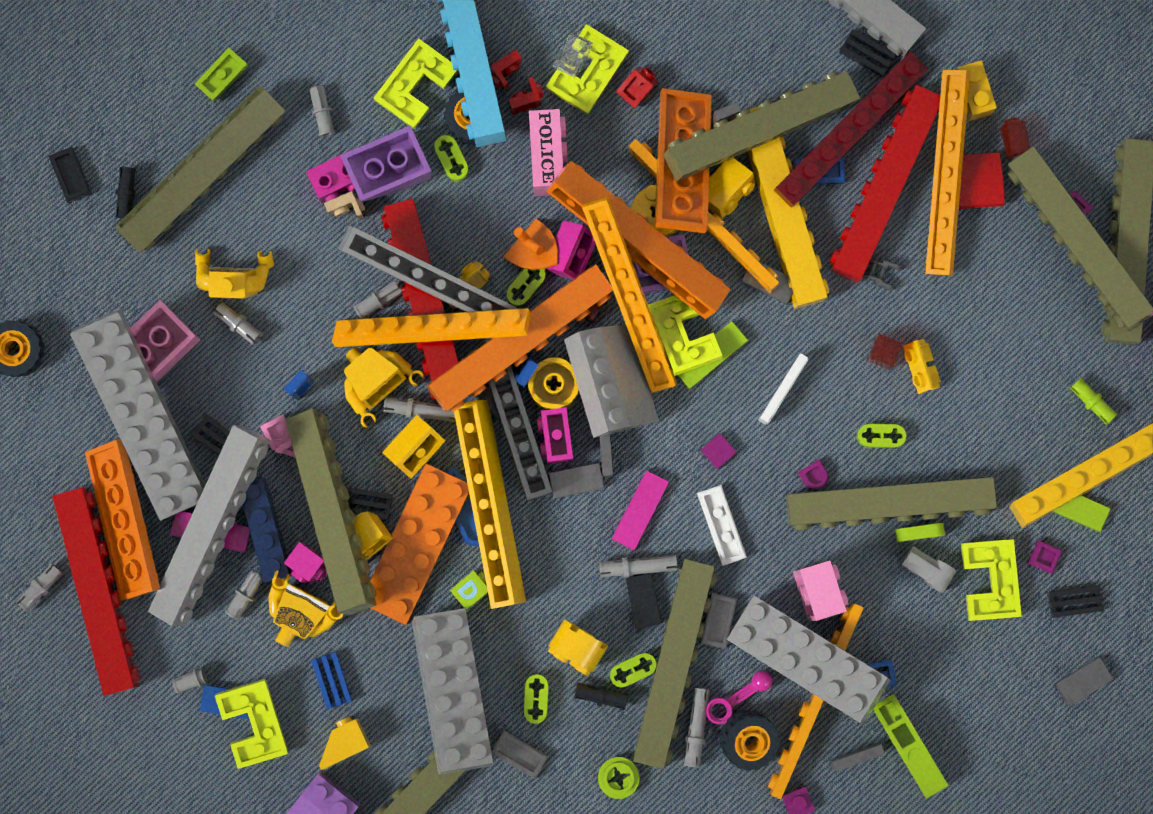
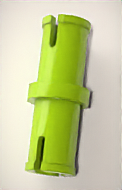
M1082 377L1070 388L1086 404L1084 407L1087 410L1091 409L1105 425L1118 414L1101 398L1102 395L1100 393L1097 394Z

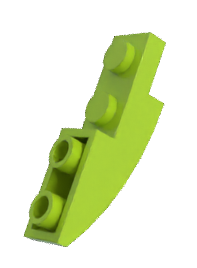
M892 694L878 702L873 710L925 798L927 799L948 787L949 785L896 696Z

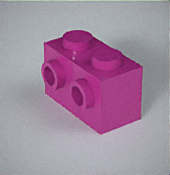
M340 155L306 171L321 203L335 199L344 192L356 191Z
M563 221L555 238L559 252L558 265L546 269L560 277L573 280L585 271L596 243L589 228L581 224Z
M567 408L542 410V417L537 418L538 432L544 433L545 443H540L542 459L547 458L548 464L573 461Z
M299 542L284 562L285 565L293 570L291 575L302 583L322 581L327 575L323 556L305 543Z

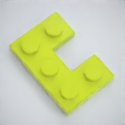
M586 24L574 42L573 48L591 58V64L581 79L559 66L546 85V89L589 115L628 55L629 50Z
M418 38L373 99L415 130L429 111V107L412 96L411 92L424 75L445 90L459 69L453 70L451 61Z
M673 295L648 305L674 376L723 359L714 333L689 341L682 321L696 317L699 314L677 296Z
M1014 539L962 543L963 569L989 567L991 593L966 595L968 621L1022 617Z
M266 678L215 694L222 720L248 713L253 728V736L233 741L230 744L238 769L288 754L289 751Z

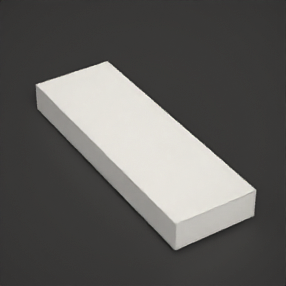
M801 353L799 354L758 421L765 425L771 421L806 365L808 357Z
M722 485L697 493L722 566L747 558Z

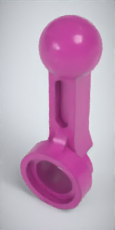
M758 671L753 675L752 682L731 696L712 699L706 708L708 719L715 724L726 723L727 719L732 715L734 706L755 692L767 691L772 686L773 680L771 675L766 671ZM717 703H721L727 708L726 715L721 718L714 716L712 713V707Z

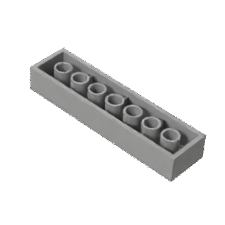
M120 308L74 328L70 332L73 342L160 521L197 505L205 488V483L122 309Z

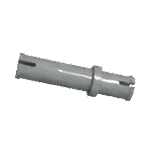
M385 397L383 412L406 415V418L418 415L427 419L456 423L454 412L451 409L444 411L439 404L414 401V398H408L407 400Z
M676 555L640 559H627V557H623L622 560L599 561L600 578L610 576L628 578L629 575L677 571Z
M694 688L688 737H685L687 746L684 766L700 768L702 747L706 742L704 730L710 690Z

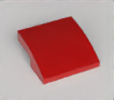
M1000 153L963 155L959 209L1004 206V185Z

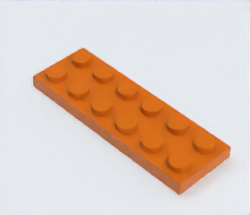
M662 88L660 92L655 227L706 233L708 229L709 168L676 182L663 154L669 148L668 144L680 138L686 141L692 138L691 134L703 128L706 132L711 130L712 95Z
M121 439L85 452L120 601L160 590L128 453Z
M425 463L393 531V539L387 544L370 580L376 590L375 601L377 604L370 607L371 609L404 625L408 624L469 495L467 482Z

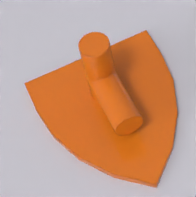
M535 219L526 231L521 227H517L514 230V235L518 240L503 256L506 260L520 268L530 270L545 269L558 265L559 252L557 241L553 233L542 222Z

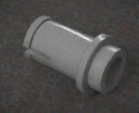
M194 668L193 672L172 678V684L176 693L179 694L197 686L202 688L207 683V676L202 668Z

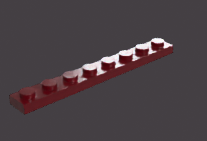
M910 51L789 173L774 191L792 208L928 68Z

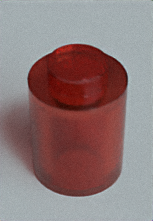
M1019 118L1005 120L1004 125L1000 127L1006 157L1020 156L1031 148L1025 121H1019Z

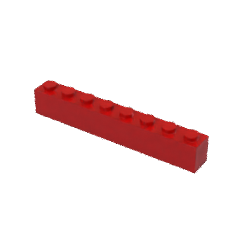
M918 85L914 87L913 91L907 90L901 103L905 105L903 113L897 112L891 125L895 128L892 137L887 135L881 147L882 150H885L882 159L876 158L871 172L875 174L871 182L866 180L860 193L864 198L861 204H855L850 217L854 218L850 227L845 226L839 239L844 242L840 250L835 248L829 263L833 264L830 271L856 283H859L940 107V95Z
M413 198L384 206L385 214L381 215L385 230L390 229L392 238L388 239V244L432 265ZM404 282L405 287H401L405 302L410 301L412 311L408 312V316L446 314L442 300ZM453 340L416 342L418 351L423 350L425 360H421L425 375L430 374L432 381L459 363ZM430 392L432 400L435 399L432 393Z
M78 488L53 495L103 696L139 687L138 681L141 680L138 667L133 666L131 656H134V650L131 641L126 639L125 631L128 630L126 619L124 616H120L118 606H121L118 591L114 592L112 581H115L113 569L111 566L108 567L106 561L108 549L104 541L101 542L99 534L102 531L101 522L98 516L95 517L93 507L96 506L94 495L92 492H88L86 488Z

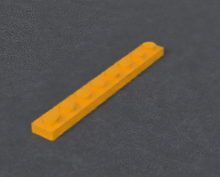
M968 70L942 71L925 274L953 276L970 71Z
M635 139L629 145V153L657 180V159L652 155L654 153L653 150L645 142L641 144ZM708 212L707 231L771 294L779 284L776 280L778 278L777 274L770 267L765 269L759 263L760 257L752 249L747 251L741 245L742 239L734 231L729 233L723 227L724 221L716 213L711 215Z
M605 197L583 204L582 209L651 392L654 393L675 387L677 383L609 198Z
M526 308L339 320L336 322L332 343L335 347L527 336L531 313Z
M854 603L850 607L845 606L846 612H843L840 617V621L843 622L839 631H834L830 640L832 644L844 651L863 611V607ZM813 693L809 702L804 701L799 711V716L802 717L798 726H793L788 737L791 740V744L788 750L783 749L778 760V764H781L778 774H772L767 786L771 789L769 794L778 799H781L824 701Z

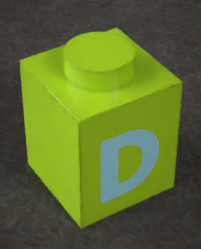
M473 570L450 590L466 610H469L488 594L485 575L482 571L477 574Z

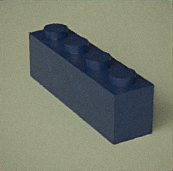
M260 476L250 483L245 493L246 499L243 507L264 583H271L277 570L279 571L278 577L280 579H285L287 574L292 577V570L284 564L288 555L267 479Z

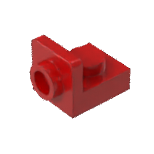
M517 50L491 65L493 83L497 88L501 86L504 91L509 89V84L503 75L507 74V76L514 74L520 69L519 65L522 64V58Z
M640 66L632 71L616 93L635 109L659 82L655 79L656 75L647 67L642 68Z
M533 77L528 78L531 89L530 93H527V91L518 92L512 96L513 98L508 99L512 115L541 106L540 98L544 97L540 82L535 84Z

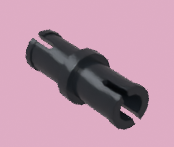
M119 167L118 189L115 190V195H118L115 218L123 219L132 210L133 197L136 196V191H133L136 169L131 167Z
M578 682L574 699L594 702L600 707L607 705L625 710L628 693L607 690L606 686L598 688Z

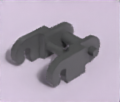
M876 258L870 260V270L863 277L868 282L870 280L874 281L875 286L883 289L888 288V290L893 291L894 287L883 283L882 277L887 267L890 269L895 268L897 271H900L901 267L885 260L882 263L878 262ZM876 266L882 268L878 278L873 276Z

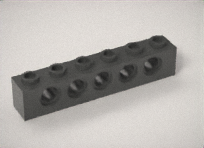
M510 365L505 369L506 375L496 382L491 379L488 381L526 500L529 502L552 494V489Z

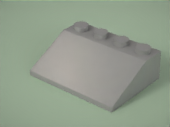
M626 325L605 326L579 331L564 339L593 438L659 422L647 379Z

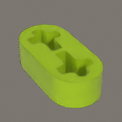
M440 136L436 140L434 147L447 177L453 182L465 180L469 170L457 142L451 136ZM443 142L453 145L450 147L452 156L448 157L445 151L440 152ZM454 160L458 167H464L461 170L462 174L460 176H457L456 173H450L453 170L451 162Z
M524 269L507 290V299L511 305L521 307L532 298L545 281L546 273L544 269H536L540 271V280L534 279L529 285L526 282L530 278L528 273L530 269ZM525 286L526 289L522 293L524 299L518 298L514 301L512 291L514 289L519 291Z
M865 424L859 428L856 437L859 444L863 447L898 448L904 444L907 435L904 428L900 425ZM867 429H870L872 434H879V438H873L868 443L866 438H862V434ZM895 429L896 434H900L901 438L896 440V443H892V439L884 438V434H890Z
M944 523L895 529L897 542L945 536Z
M649 653L638 654L614 666L610 671V679L617 687L631 685L654 673L657 665L656 660ZM644 657L646 660L652 661L648 672H645L644 669L635 672L633 667L641 663L640 658ZM619 668L622 671L631 669L633 672L626 676L627 681L624 683L621 680L616 681L614 679V676L617 675L616 670Z
M535 674L530 676L525 684L524 716L530 723L538 724L544 721L547 716L548 681L544 676ZM536 678L540 679L541 684H544V689L539 690V697H534V689L529 687V684L534 683ZM534 700L539 701L538 708L543 710V715H539L538 719H533V715L528 714V710L533 709Z

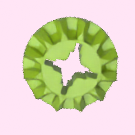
M624 757L610 758L602 764L599 770L598 783L601 790L607 796L614 799H623L633 794L637 789L639 772L634 763ZM614 767L619 770L620 774H630L623 779L622 789L617 781L608 782V780L614 777Z

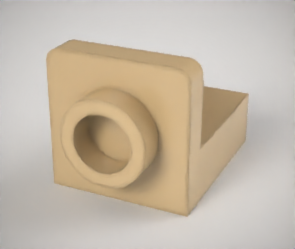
M352 191L324 203L330 216H343L350 212L349 208L353 207L359 220L364 218L362 211L366 210L364 204L360 201L359 197L354 196Z

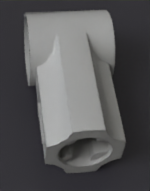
M914 546L909 550L901 564L907 570L924 579L927 585L941 593H944L957 572L948 564L931 558Z

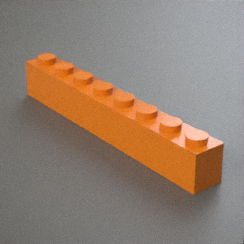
M570 161L546 190L548 194L587 225L588 222L582 209L583 204L608 197L631 260L704 319L718 310L731 290L722 279L711 274L702 263L685 253L681 246L674 244L661 230L654 228L641 214L634 212L628 207L623 199L613 195L606 189L603 183L587 174L582 166Z
M597 265L591 266L530 310L531 319L527 336L490 339L426 387L444 411L451 409L454 412L465 404L463 399L468 395L472 394L475 397L486 389L484 385L491 379L496 382L507 374L505 369L508 366L514 364L516 367L528 358L526 353L534 348L537 352L549 343L547 338L555 333L556 336H559L570 328L568 323L574 318L580 321L590 313L588 308L596 303L600 306L611 298L609 293L613 291L612 286Z

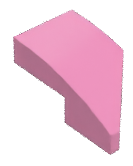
M284 414L260 425L265 437L270 440L269 445L271 449L277 453L295 457Z

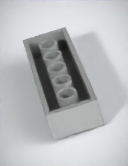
M756 596L752 597L727 638L734 645L863 725L891 681L888 677Z
M466 609L414 616L412 627L438 775L488 767L493 763Z

